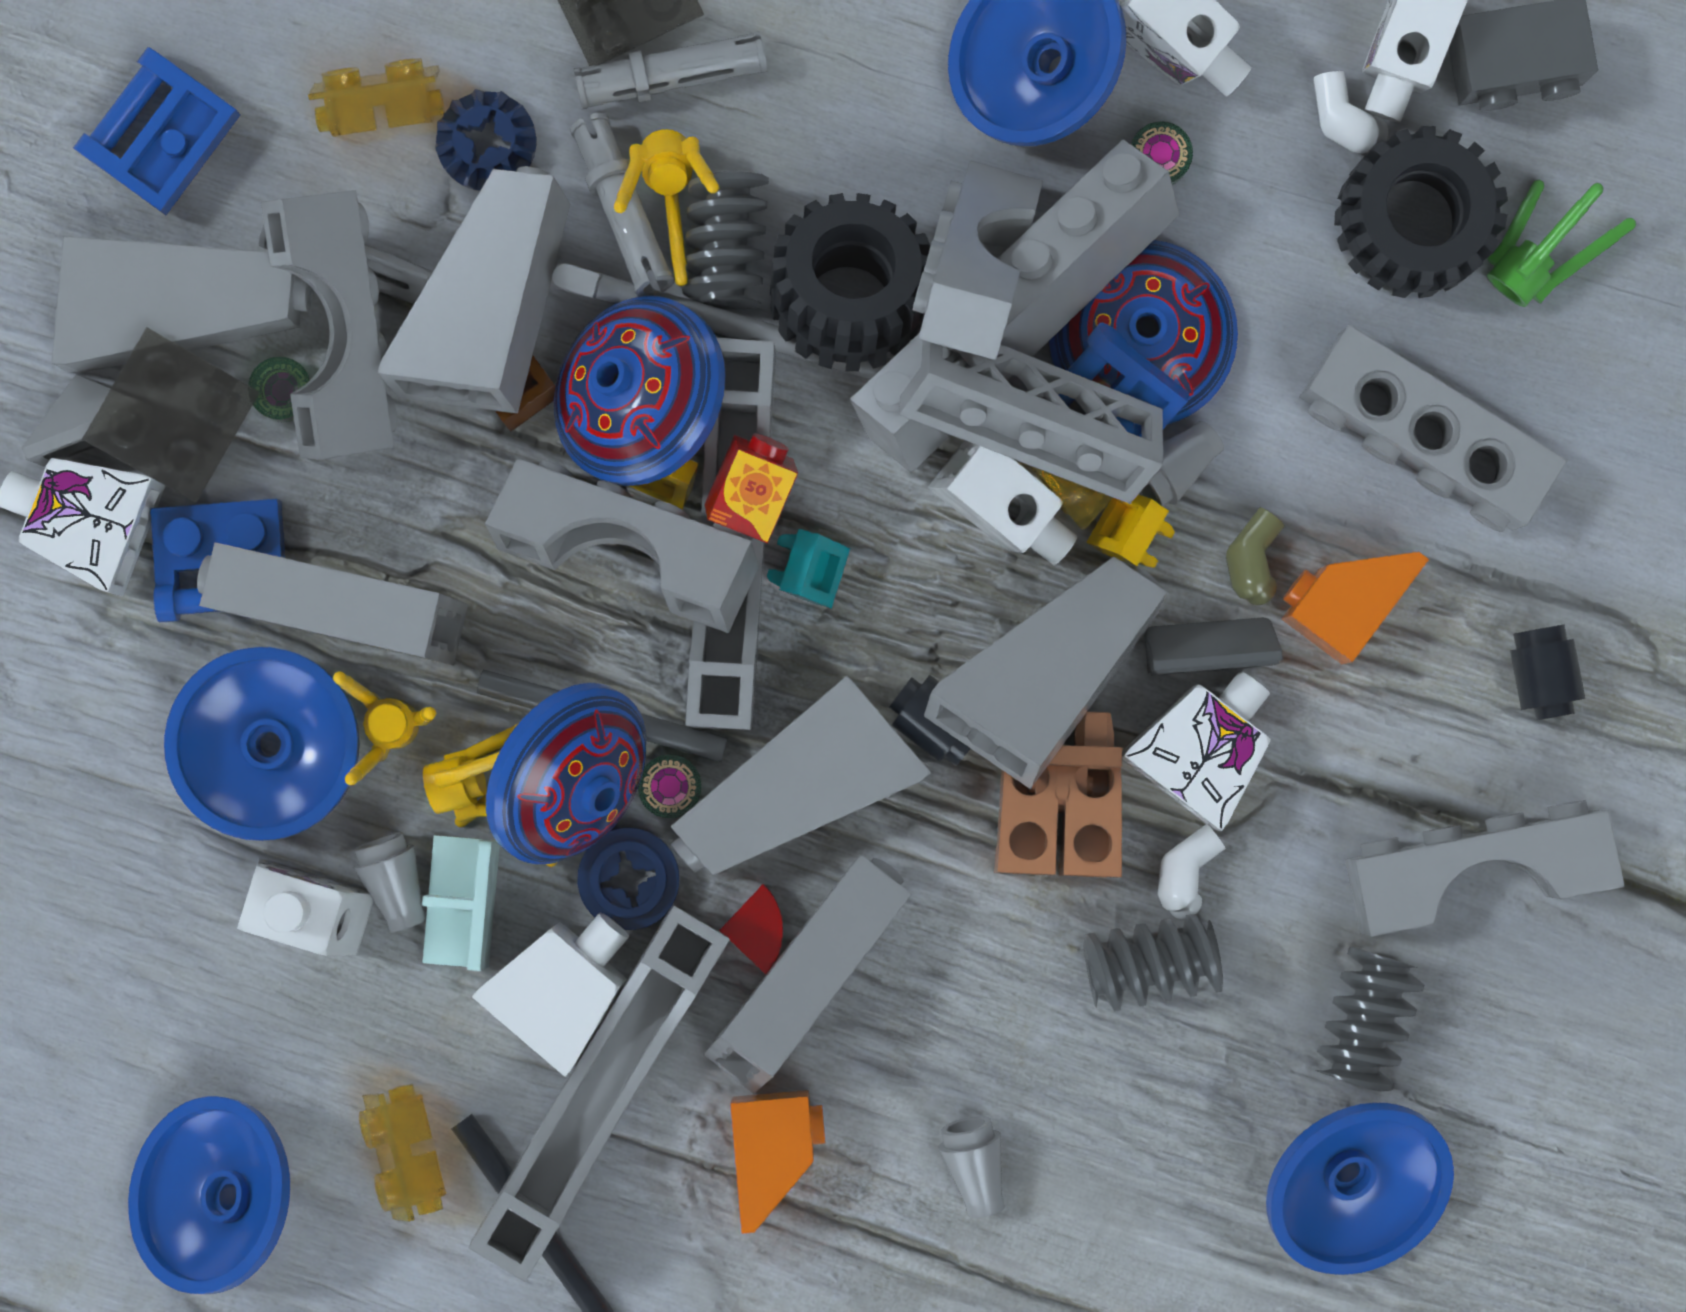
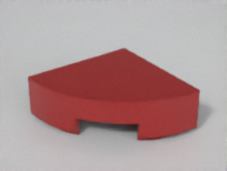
M763 883L719 931L728 937L765 974L770 970L779 954L783 939V921L774 895Z

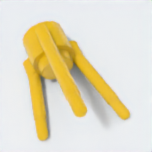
M661 129L645 137L641 145L633 144L630 146V163L617 193L614 210L617 213H623L626 210L641 172L645 183L656 193L664 195L674 281L676 285L682 287L687 283L678 193L688 185L692 178L693 169L708 192L716 193L719 190V184L700 153L698 138L693 136L686 138L680 132L671 129Z
M341 671L336 672L333 675L334 682L362 702L368 709L364 716L363 726L366 736L373 743L371 751L346 774V784L352 786L364 778L379 762L386 760L390 749L404 748L413 742L418 734L419 726L428 725L435 718L436 710L433 707H426L420 711H415L410 704L403 700L392 698L380 699L375 692H371L352 677Z
M518 724L469 748L446 754L443 761L424 766V788L429 804L436 814L454 810L458 822L477 817H487L486 802L478 803L477 797L484 796L487 793L484 772L493 769L499 752L486 757L483 756L503 747L505 741Z

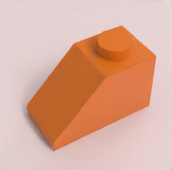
M1420 552L1328 564L1318 569L1314 575L1305 569L1283 598L1291 607L1281 620L1341 665L1351 663L1429 559Z
M809 1090L732 1097L730 1105L742 1234L755 1233L814 1162V1145L826 1144L823 1106H810Z

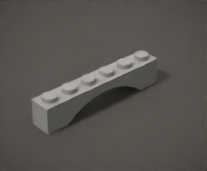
M717 338L724 359L725 389L718 418L704 444L702 524L711 527L714 522L707 519L704 504L733 436L736 435L749 441L753 434H761L771 438L776 363L774 341ZM750 536L748 538L752 541L759 568L729 633L693 621L685 723L687 727L753 731L764 542Z
M671 906L471 1239L470 1250L522 1281H527L621 1116L730 940L728 937L678 907Z

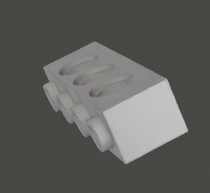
M1350 324L1337 335L1299 398L1311 405L1308 413L1314 419L1336 431H1340L1343 426H1346L1365 438L1362 447L1367 452L1392 465L1399 459L1419 472L1416 481L1423 487L1443 498H1449L1452 493L1473 506L1470 514L1476 520L1498 532H1503L1506 527L1514 531L1529 524L1568 461ZM1364 385H1376L1385 391L1389 400V407L1385 415H1372L1363 408L1360 402V392ZM1419 418L1431 419L1439 425L1442 431V443L1437 450L1427 449L1417 441L1414 429ZM1473 452H1484L1493 459L1496 465V475L1491 484L1481 483L1472 476L1469 469V460Z

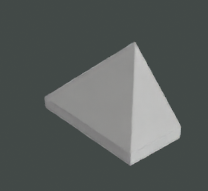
M76 374L23 445L22 450L26 460L44 467L51 458L65 459L161 422L158 411L153 407Z

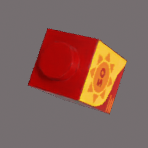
M753 434L750 441L734 435L704 504L707 519L768 544L798 475L794 459L787 456L789 448L761 434Z

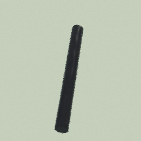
M470 1114L451 1128V1130L494 1190L499 1194L513 1170L473 1114ZM556 1231L542 1256L582 1312H614Z

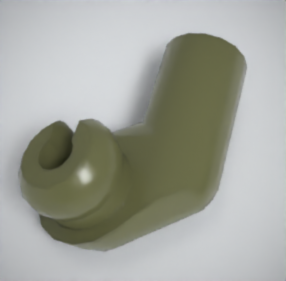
M1259 507L1230 544L1226 553V562L1233 590L1240 598L1246 599L1250 604L1257 606L1269 602L1276 593V580L1270 576L1265 551L1285 527L1282 521L1262 507Z

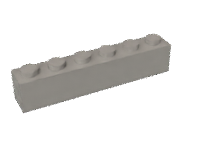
M1122 139L997 258L1020 271L1001 345L1033 357L1180 215L1168 170ZM919 334L850 398L867 437L910 473L950 436L948 433L899 415L900 395L921 368L923 340L918 339ZM943 347L942 359L967 369L971 368L959 353ZM1001 371V374L1007 381L1013 376V374Z

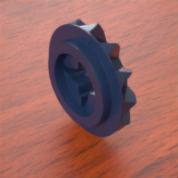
M475 89L471 94L461 99L452 100L442 119L437 121L435 149L439 160L452 179L469 189L481 191L493 169L516 172L519 167H530L534 159L537 137L533 121L523 105L502 91L491 92ZM492 116H494V133L505 145L510 146V149L502 146L499 148L488 147L484 155H480L478 163L475 164L477 160L475 154L476 145L462 131L471 132L474 130L482 132L486 123H490Z
M622 828L610 831L599 842L587 849L579 864L577 876L581 900L590 914L595 918L601 912L613 919L624 930H637L648 927L665 916L678 895L680 881L679 866L668 845L652 833L636 828ZM621 851H625L627 860L631 861V865L635 870L645 869V871L655 869L656 872L655 876L648 877L647 881L638 885L639 895L636 896L638 906L633 907L632 898L628 897L624 888L614 889L613 886L606 888L602 886V882L609 881L612 876L620 873Z

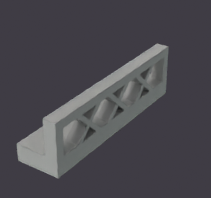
M923 341L921 368L900 395L899 415L1129 504L1132 503L1163 466V414L1161 408L1004 345H1000L997 359L993 360ZM943 347L959 353L971 368L967 369L942 359ZM1001 371L1018 376L1029 391L1025 392L1012 387L1001 374ZM1059 394L1075 399L1087 414L1083 415L1069 409ZM1119 416L1141 425L1142 437L1127 432L1116 417Z

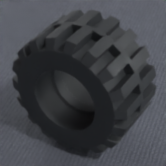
M1421 126L1415 134H1410L1407 128L1395 132L1386 142L1383 140L1378 142L1351 171L1349 178L1342 185L1337 198L1341 200V205L1335 211L1334 226L1342 227V234L1337 238L1341 252L1349 249L1354 257L1348 265L1356 274L1364 269L1372 276L1367 284L1377 290H1380L1384 285L1393 288L1392 296L1406 298L1411 292H1418V298L1431 297L1439 290L1444 289L1446 292L1457 286L1482 266L1484 260L1494 253L1500 243L1496 237L1506 227L1508 214L1500 213V207L1508 201L1506 187H1495L1494 180L1501 172L1495 162L1486 167L1482 164L1478 157L1485 150L1475 141L1467 149L1459 144L1462 134L1451 129L1441 137L1436 136V126ZM1416 181L1425 183L1441 193L1447 201L1452 214V230L1446 242L1437 246L1417 245L1406 240L1396 231L1387 211L1388 193L1395 184Z
M843 193L829 195V202L826 206H822L817 200H814L804 206L803 218L794 214L785 223V234L778 235L774 246L770 284V309L773 320H779L778 332L785 342L796 337V353L805 359L814 353L819 356L818 366L831 370L834 361L846 363L845 372L859 371L860 363L869 361L873 369L886 365L888 352L896 356L909 343V338L913 339L920 333L925 315L912 311L930 250L928 238L925 233L915 234L917 221L908 213L900 218L895 215L896 204L885 199L880 206L871 204V195L857 193L856 201H845ZM854 267L874 275L885 288L869 297L846 298L826 289L819 282L818 278L835 268Z

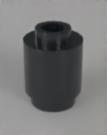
M1565 624L1514 633L1516 649L1510 650L1521 710L1534 708L1536 720L1575 714L1573 701L1586 698L1574 639L1567 640Z
M930 674L923 684L911 677L889 706L890 709L898 714L892 726L939 762L944 757L957 766L971 748L924 717L930 694L939 681Z

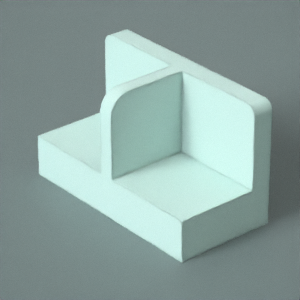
M434 835L429 894L424 895L422 906H427L422 963L467 967V970L482 971L489 967L500 845L496 840Z

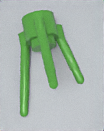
M1535 180L1519 206L1502 242L1497 246L1494 253L1487 258L1494 265L1493 269L1487 274L1491 284L1506 298L1521 307H1526L1532 299L1541 304L1556 286L1633 230L1636 226V221L1633 218H1627L1551 273L1548 272L1555 264L1549 254L1603 193L1604 188L1602 184H1593L1539 245L1525 240L1518 247L1516 244L1544 189V182Z

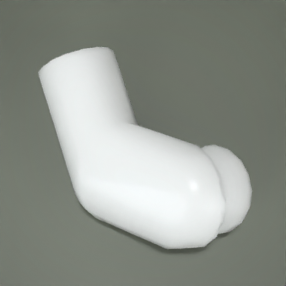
M1344 71L1326 72L1313 78L1320 127L1327 138L1354 153L1360 154L1368 153L1381 140L1387 141L1389 136L1387 123L1381 117L1372 116L1349 103Z
M1208 824L1202 826L1167 852L1160 862L1158 897L1163 908L1169 910L1172 916L1177 919H1185L1186 915L1199 912L1202 906V898L1198 895L1199 868L1226 849Z

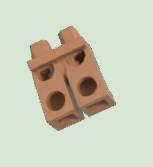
M1086 712L1074 729V746L1062 745L1031 789L1002 770L994 873L1056 875L1058 813H1062L1059 876L1122 877V748L1114 747L1111 713Z

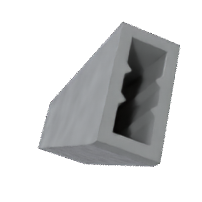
M528 166L519 167L516 172L492 170L380 362L378 374L398 398L518 414L571 205L554 176L544 170Z
M63 236L52 364L67 372L84 373L296 329L300 326L301 311L308 312L310 310L313 289L298 276L288 271L271 267L268 252Z
M216 542L214 543L212 555H207L202 561L197 578V589L199 593H202L199 606L453 666L468 604L440 593Z
M1112 557L941 680L930 694L924 717L1031 789L1156 618L1167 592L1158 586L1156 580L1146 570L1135 565L1127 566L1117 558Z
M847 675L676 821L671 828L679 838L671 846L693 872L697 873L705 866L713 876L923 781L931 772Z
M860 855L703 1055L753 1094L772 1079L912 895L901 886L904 882L901 875L893 867L880 859L873 858L870 862L863 855Z

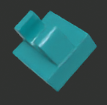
M798 529L797 534H783L779 536L777 545L790 550V557L785 571L768 569L767 579L779 586V590L807 602L832 609L851 548L820 534Z

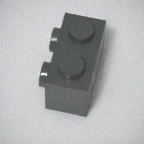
M1553 0L1462 15L1449 45L1458 105L1478 103L1480 111L1507 108L1518 103L1517 96L1540 92L1543 101H1554L1579 94L1581 92L1580 86H1583L1598 71L1586 0Z

